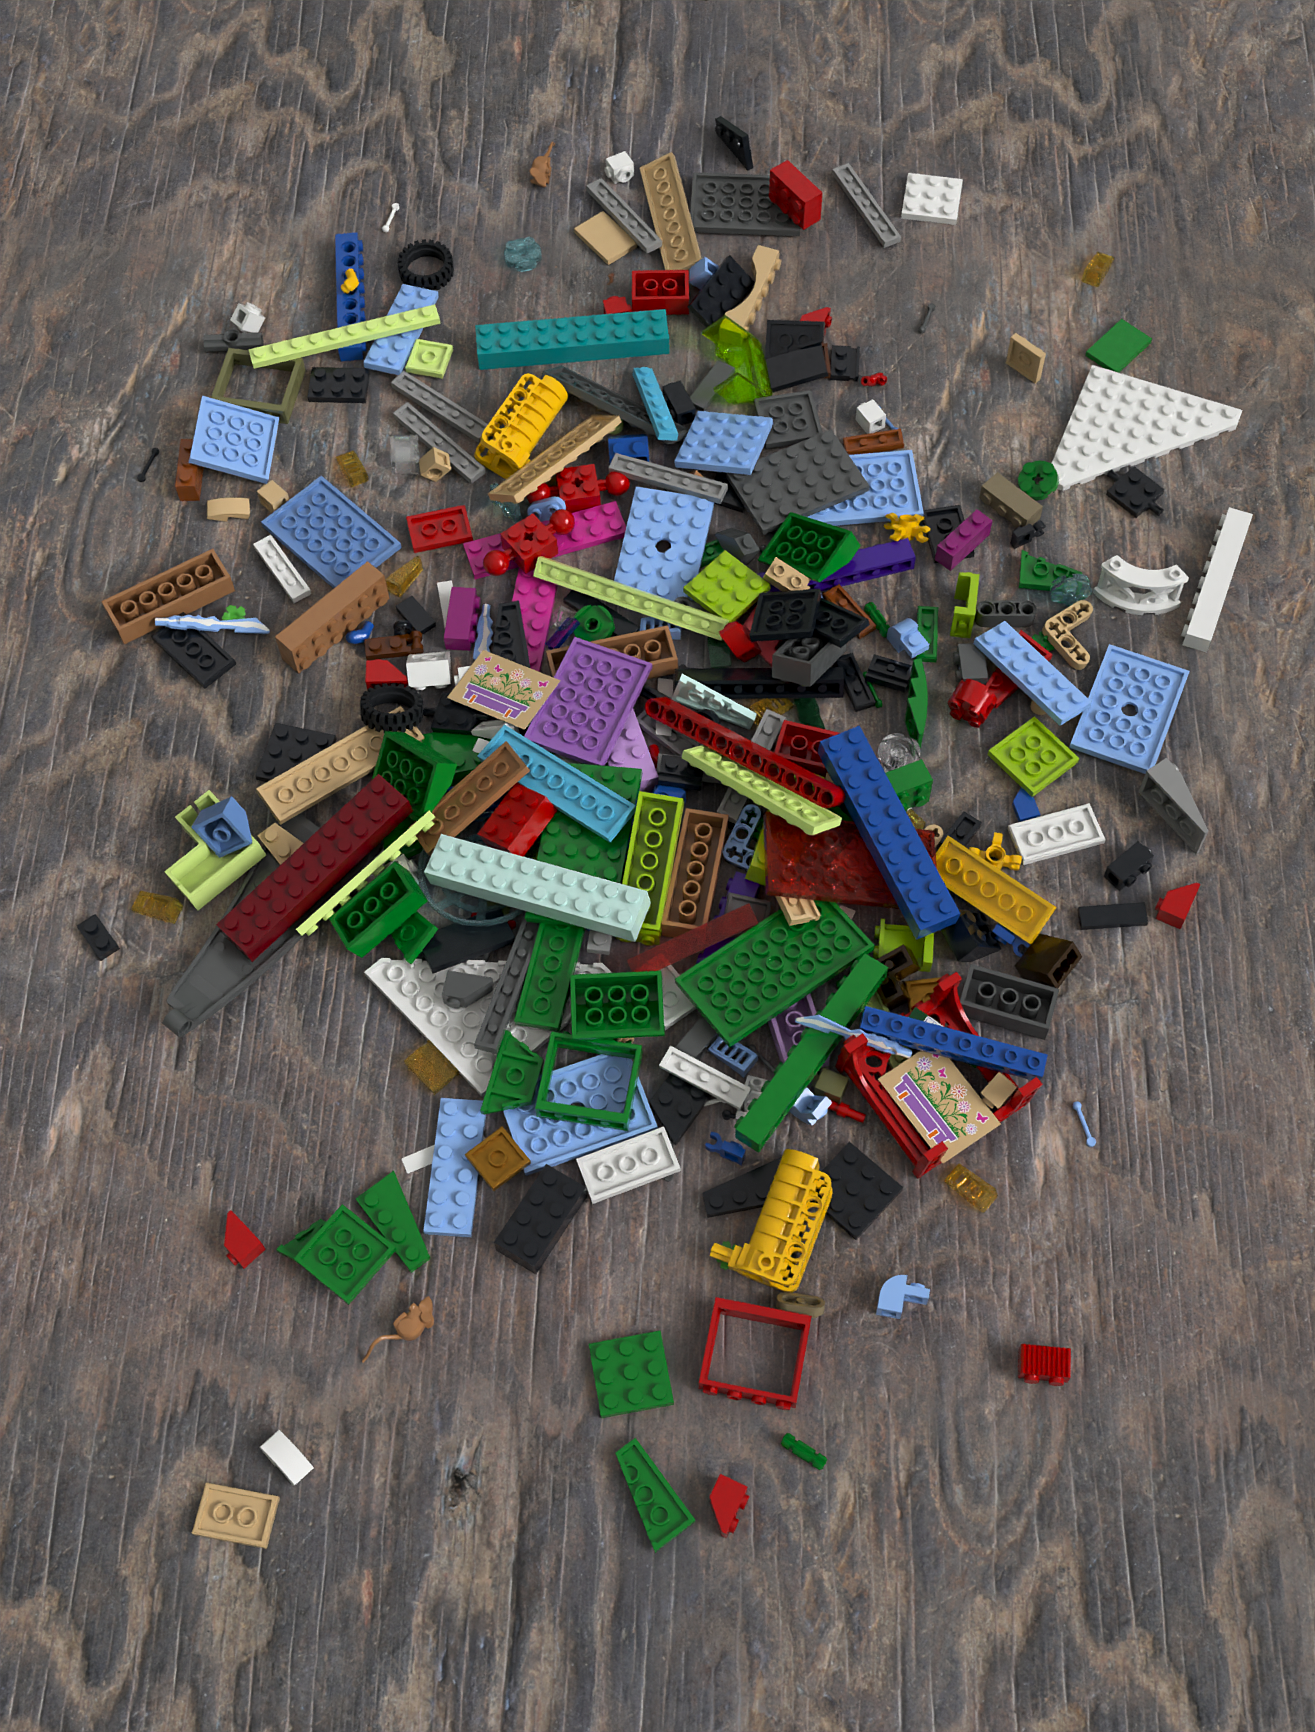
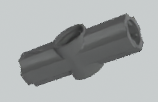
M229 329L224 334L203 336L205 352L228 351V348L248 350L264 346L262 332L240 333L236 329Z

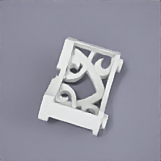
M1116 555L1102 563L1097 587L1093 589V594L1112 608L1116 606L1126 610L1125 613L1134 615L1155 613V615H1159L1180 607L1179 597L1184 583L1188 582L1189 577L1177 565L1160 570H1148L1135 567ZM1133 586L1142 589H1150L1152 591L1146 594L1132 592V590L1128 587Z

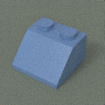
M232 796L201 810L192 825V829L219 858L252 843L246 811Z

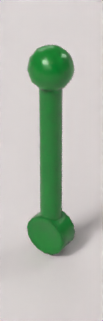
M867 671L862 673L864 678L866 676ZM867 682L876 702V708H882V701L878 698L872 683Z

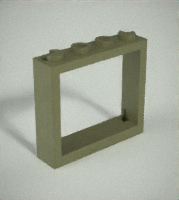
M228 348L211 398L279 417V423L288 424L306 372L303 358L260 367L292 372L282 404H271L224 397L235 364L253 366L248 350Z

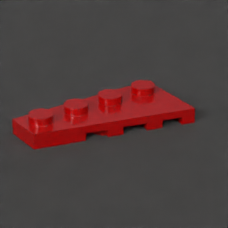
M1022 630L1019 632L1047 661L1051 660L1053 654ZM999 668L993 672L985 685L989 688L987 692L990 695L993 692L997 698L996 705L994 706L995 709L1019 689Z

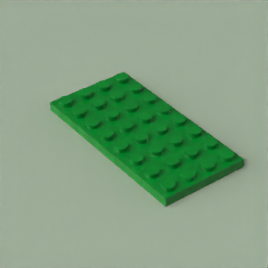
M568 763L629 802L637 805L643 774L642 769ZM557 810L542 832L537 861L622 884L635 813L610 843ZM528 911L525 914L526 922L577 926Z
M819 884L809 890L821 915L818 921L810 920L807 923L789 926L782 909H780L675 978V984L729 1048L850 967L857 958L860 960L865 953L869 954L874 950L875 945Z

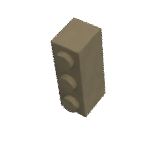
M998 472L981 486L979 498L982 502L992 507L1000 516L1009 520L1014 527H1023L1028 524L1033 525L1040 519L1043 506Z

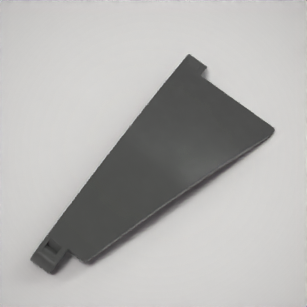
M298 814L281 825L277 820L275 822L303 843L320 829L302 814ZM379 843L253 962L229 941L216 926L168 996L167 1004L173 1009L165 1016L161 1023L178 1037H183L231 1002L271 968L303 937L296 929L369 865L380 852L382 844ZM265 845L262 849L266 856L250 869L221 920L280 866Z

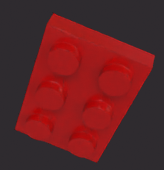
M465 505L406 517L414 553L473 541Z

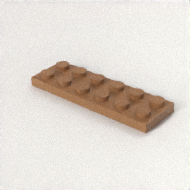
M507 741L446 793L432 811V814L435 816V819L432 820L434 825L428 831L424 832L421 830L416 835L418 842L429 856L432 855L441 834L456 837L531 771Z

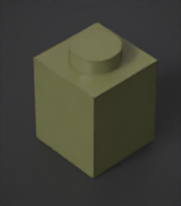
M823 1067L821 1074L815 1075L811 1085L814 1087V1096H826L828 1099L840 1104L848 1087L849 1078Z

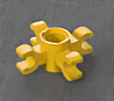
M895 513L886 514L885 517L889 518L891 523L884 524V528L895 530L894 534L889 537L890 539L899 541L900 539L908 538L911 541L916 537L917 541L921 543L929 540V538L923 536V532H929L930 528L919 525L920 521L924 520L923 516L918 514L914 516L901 515L898 518Z
M994 832L992 845L986 851L969 847V850L1000 870L1002 867H1008L1011 870L1017 871L1020 868L1022 856L1006 855L1005 850L1001 847L1002 833ZM990 857H995L998 860L994 861Z

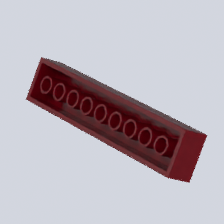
M378 774L216 924L229 941L253 962L413 812L409 800Z

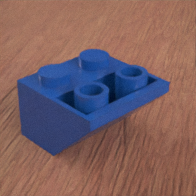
M647 434L608 436L610 464L616 453L649 462Z

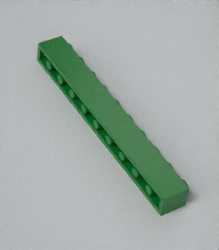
M866 953L860 960L857 958L850 969L851 973L848 977L846 975L843 976L838 984L839 989L837 992H832L825 1003L826 1007L823 1011L818 1010L815 1015H821L848 1029L851 1027L887 977L888 967ZM806 1027L800 1036L801 1041L797 1046L794 1044L788 1051L787 1060L784 1063L780 1062L776 1067L773 1079L771 1081L767 1080L761 1089L762 1094L758 1099L754 1098L747 1109L749 1110L745 1117L741 1116L735 1123V1138L759 1153L841 1041L843 1035L831 1031L825 1033L811 1027Z

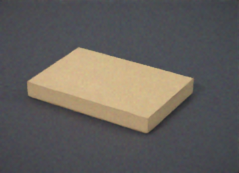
M604 211L574 228V233L607 265L637 248V243Z
M205 1483L192 1534L267 1549L280 1498L279 1496Z

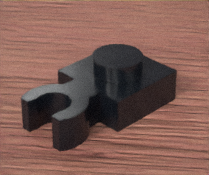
M1040 520L1033 525L1028 524L1016 528L1012 533L1010 544L1016 549L1031 542L1033 537H1039L1044 534L1042 529L1046 527L1045 524Z

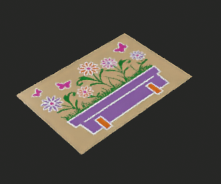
M483 650L447 698L525 730L561 680Z
M919 1051L878 1078L930 1148H933L941 1141L944 1142L948 1150L940 1160L943 1164L1001 1125L961 1072L947 1057Z

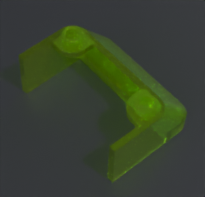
M726 315L702 331V335L714 342L716 355L735 368L732 376L713 388L714 392L726 399L728 403L734 405L752 403L755 398L772 396L763 348L760 341L754 335Z

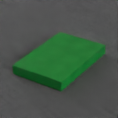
M1121 319L1086 351L1085 356L1104 369L1119 373L1151 344L1152 338Z

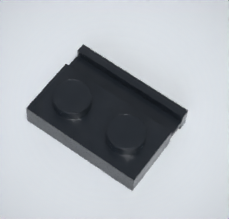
M832 345L830 380L849 381L854 379L858 382L860 347L851 348V346Z
M874 654L866 673L865 681L905 693L910 680L912 665Z
M662 754L658 785L701 791L703 770L691 766L682 757Z

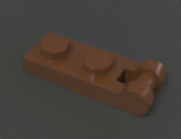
M413 631L410 634L364 639L366 659L369 661L423 653V644H421L423 639L422 633L420 631Z

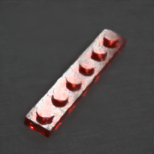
M747 903L628 959L627 962L632 972L658 971L759 923L750 904Z

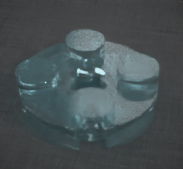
M532 237L508 241L504 251L505 262L508 267L511 268L512 266L516 268V271L520 272L534 269L537 267L539 260L541 261L542 259L541 248Z
M1073 574L1071 578H1066V575L1055 579L1050 584L1051 600L1059 604H1066L1067 607L1077 601L1084 600L1093 593L1090 579L1083 574Z

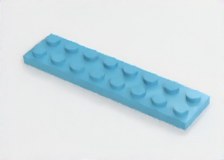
M505 724L477 756L483 762L507 741L531 770L517 782L518 784L546 796L557 810L610 843L636 811V805Z

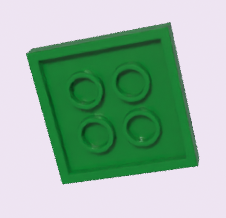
M342 1204L295 1256L294 1260L349 1305L397 1249Z
M661 1330L589 1344L601 1419L674 1405Z

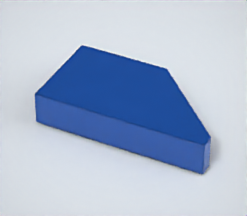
M1021 787L1012 803L1018 822L1040 817L1041 814L1034 797H1031Z

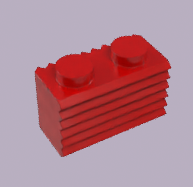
M1030 1344L1020 1345L1018 1349V1378L1024 1379L1025 1383L1037 1384L1039 1380L1049 1381V1385L1063 1386L1064 1383H1068L1070 1380V1348Z

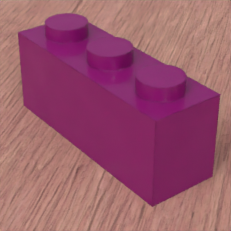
M976 509L937 545L935 560L951 571L990 535L993 520Z
M451 587L444 633L446 650L470 651L471 643H475L476 632L473 629L474 626L478 625L476 609H480L481 598L477 596L476 588Z

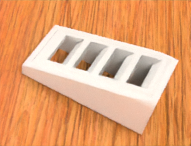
M491 720L481 722L472 729L471 733L474 736L492 739L504 724L518 733L520 731L517 726L505 721Z

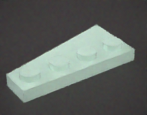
M684 674L681 675L671 698L675 702L696 710H712L720 719L750 730L757 713Z

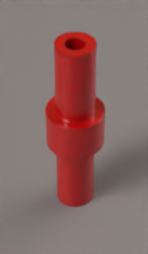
M830 1100L832 1103L827 1109L837 1112L836 1115L843 1118L849 1117L861 1123L864 1122L866 1114L851 1109L850 1105L843 1102L839 1104Z

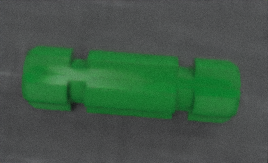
M869 602L864 606V611L876 624V628L880 630L881 636L886 638L890 625L886 624L887 621L881 612L876 610V605L873 602Z
M790 1433L784 1435L781 1440V1445L787 1450L791 1449L792 1453L807 1463H813L812 1466L818 1470L824 1468L827 1462V1458L824 1455L817 1454L816 1450L801 1440H795L796 1437Z

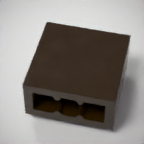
M1039 934L1015 964V968L1022 979L1058 989L1081 960L1082 955L1073 941Z

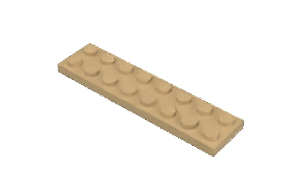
M670 152L640 167V172L656 235L662 240L660 251L665 270L689 271L702 258L674 154Z
M591 415L488 493L490 500L500 501L501 503L513 502L514 504L522 502L526 495L535 492L538 486L548 482L551 476L561 472L564 466L574 462L581 453L590 450V447L594 443L600 442L607 433L613 432L616 429L615 427L622 423L620 416Z
M399 706L389 713L404 712V709ZM368 725L364 726L256 788V792L281 825L374 771L384 731L377 732L375 728L370 729ZM413 726V729L410 731L406 729L405 733L420 742L425 738L417 727Z

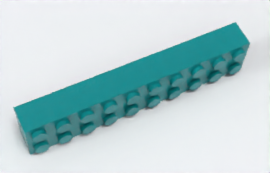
M666 309L475 325L479 370L669 354Z

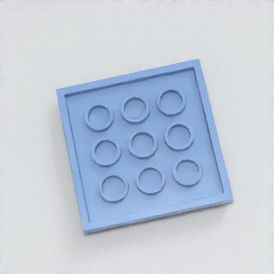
M202 396L189 463L267 484L279 417Z
M698 411L674 461L675 467L751 475L772 428L773 419L763 416Z

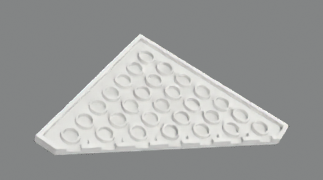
M1092 365L1052 461L1059 476L1057 489L1064 491L1074 484L1080 483L1081 485L1095 480L1097 476L1103 474L1106 476L1110 470L1117 472L1122 467L1128 465L1131 467L1143 463L1145 459L1154 456L1157 458L1168 454L1170 450L1191 446L1198 440L1203 439L1205 441L1218 436L1221 432L1236 430L1242 410Z
M381 958L364 972L365 976L482 1097L485 1096L497 1054L475 1049L474 1043L506 961L485 962V960H468L432 974L427 961H422V959H415L410 964L405 958L404 960ZM577 962L574 975L612 972L603 963H593V965ZM448 970L492 977L493 991L466 1008H451L444 1004L442 998ZM571 988L560 1031L571 1022ZM521 990L506 1030L510 1031L512 1036L518 1041L526 1044L532 1052H536L550 1040L552 1030L515 1024L514 1019L522 993Z

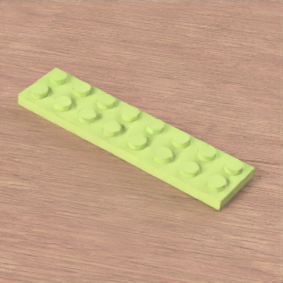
M705 745L683 750L682 759L689 762L691 766L703 770L706 775L718 779L725 786H730L738 794L747 796L755 804L769 809L772 814L779 815L789 824L801 828L808 835H815L840 826L842 820L840 816Z

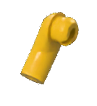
M353 269L346 270L347 279L341 285V290L346 294L353 291L359 285Z

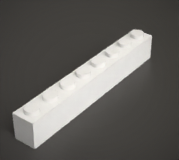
M1230 507L1226 515L1222 514L1218 525L1222 529H1217L1213 540L1217 542L1216 546L1212 545L1208 557H1211V561H1206L1203 572L1206 573V576H1201L1197 588L1201 589L1200 593H1195L1192 604L1196 606L1195 609L1190 608L1187 617L1190 623L1189 625L1185 624L1181 636L1185 637L1182 645L1207 653L1253 514Z

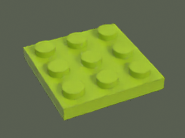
M725 550L683 587V592L711 614L727 619L730 623L735 622L758 601L760 593H767L771 589V584Z
M1035 716L992 747L987 754L1031 797L1035 796L1079 761V757Z

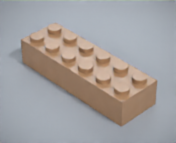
M211 549L101 602L122 642L126 644L162 627L155 626V618L178 616L182 612L187 615L234 592L235 589L230 575L214 549Z
M367 561L275 636L282 660L298 674L310 667L313 661L323 656L330 647L339 643L347 633L353 631L364 619L369 618L376 609L386 604L389 600L385 576Z
M668 625L590 641L591 643L652 663V670L647 679L675 674V669H678V658ZM570 646L546 651L551 677L554 678Z
M689 808L685 809L661 923L662 936L698 942L705 941L728 832L729 815Z

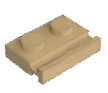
M800 880L797 883L792 881L774 885L773 893L789 926L807 923L810 920H819L821 915L804 880Z

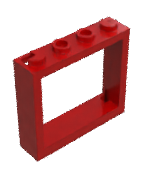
M715 1297L699 1378V1389H702V1392L708 1395H717V1393L727 1394V1398L732 1400L751 1399V1402L757 1405H766V1403L776 1404L775 1407L782 1410H790V1407L796 1408L812 1316ZM721 1314L802 1330L790 1396L708 1380Z

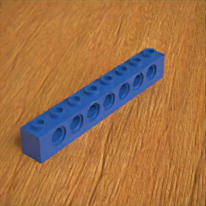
M357 232L335 234L337 328L366 321L365 311H362V308H365V299L362 294H365L364 282H361V280H364V270L361 268L364 265L363 254H360V252H363V242L359 240ZM353 269L359 285L353 291L346 294L341 290V285L347 279L346 270ZM366 342L338 348L341 362L364 360L363 352L367 351Z
M865 1006L862 1011L858 1029L867 1034L875 1033L876 1036L885 1037L902 1046L1028 1080H1033L1036 1077L1040 1080L1043 1077L1048 1056L1044 1053Z

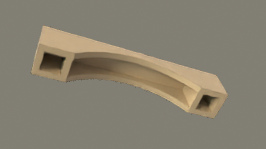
M760 245L757 246L752 257L751 269L755 279L754 288L740 305L725 313L719 325V339L741 345L743 338H747L750 324L753 325L755 321L756 311L761 309L762 298L767 296L769 284H772L775 278V271H778L781 266L778 250Z

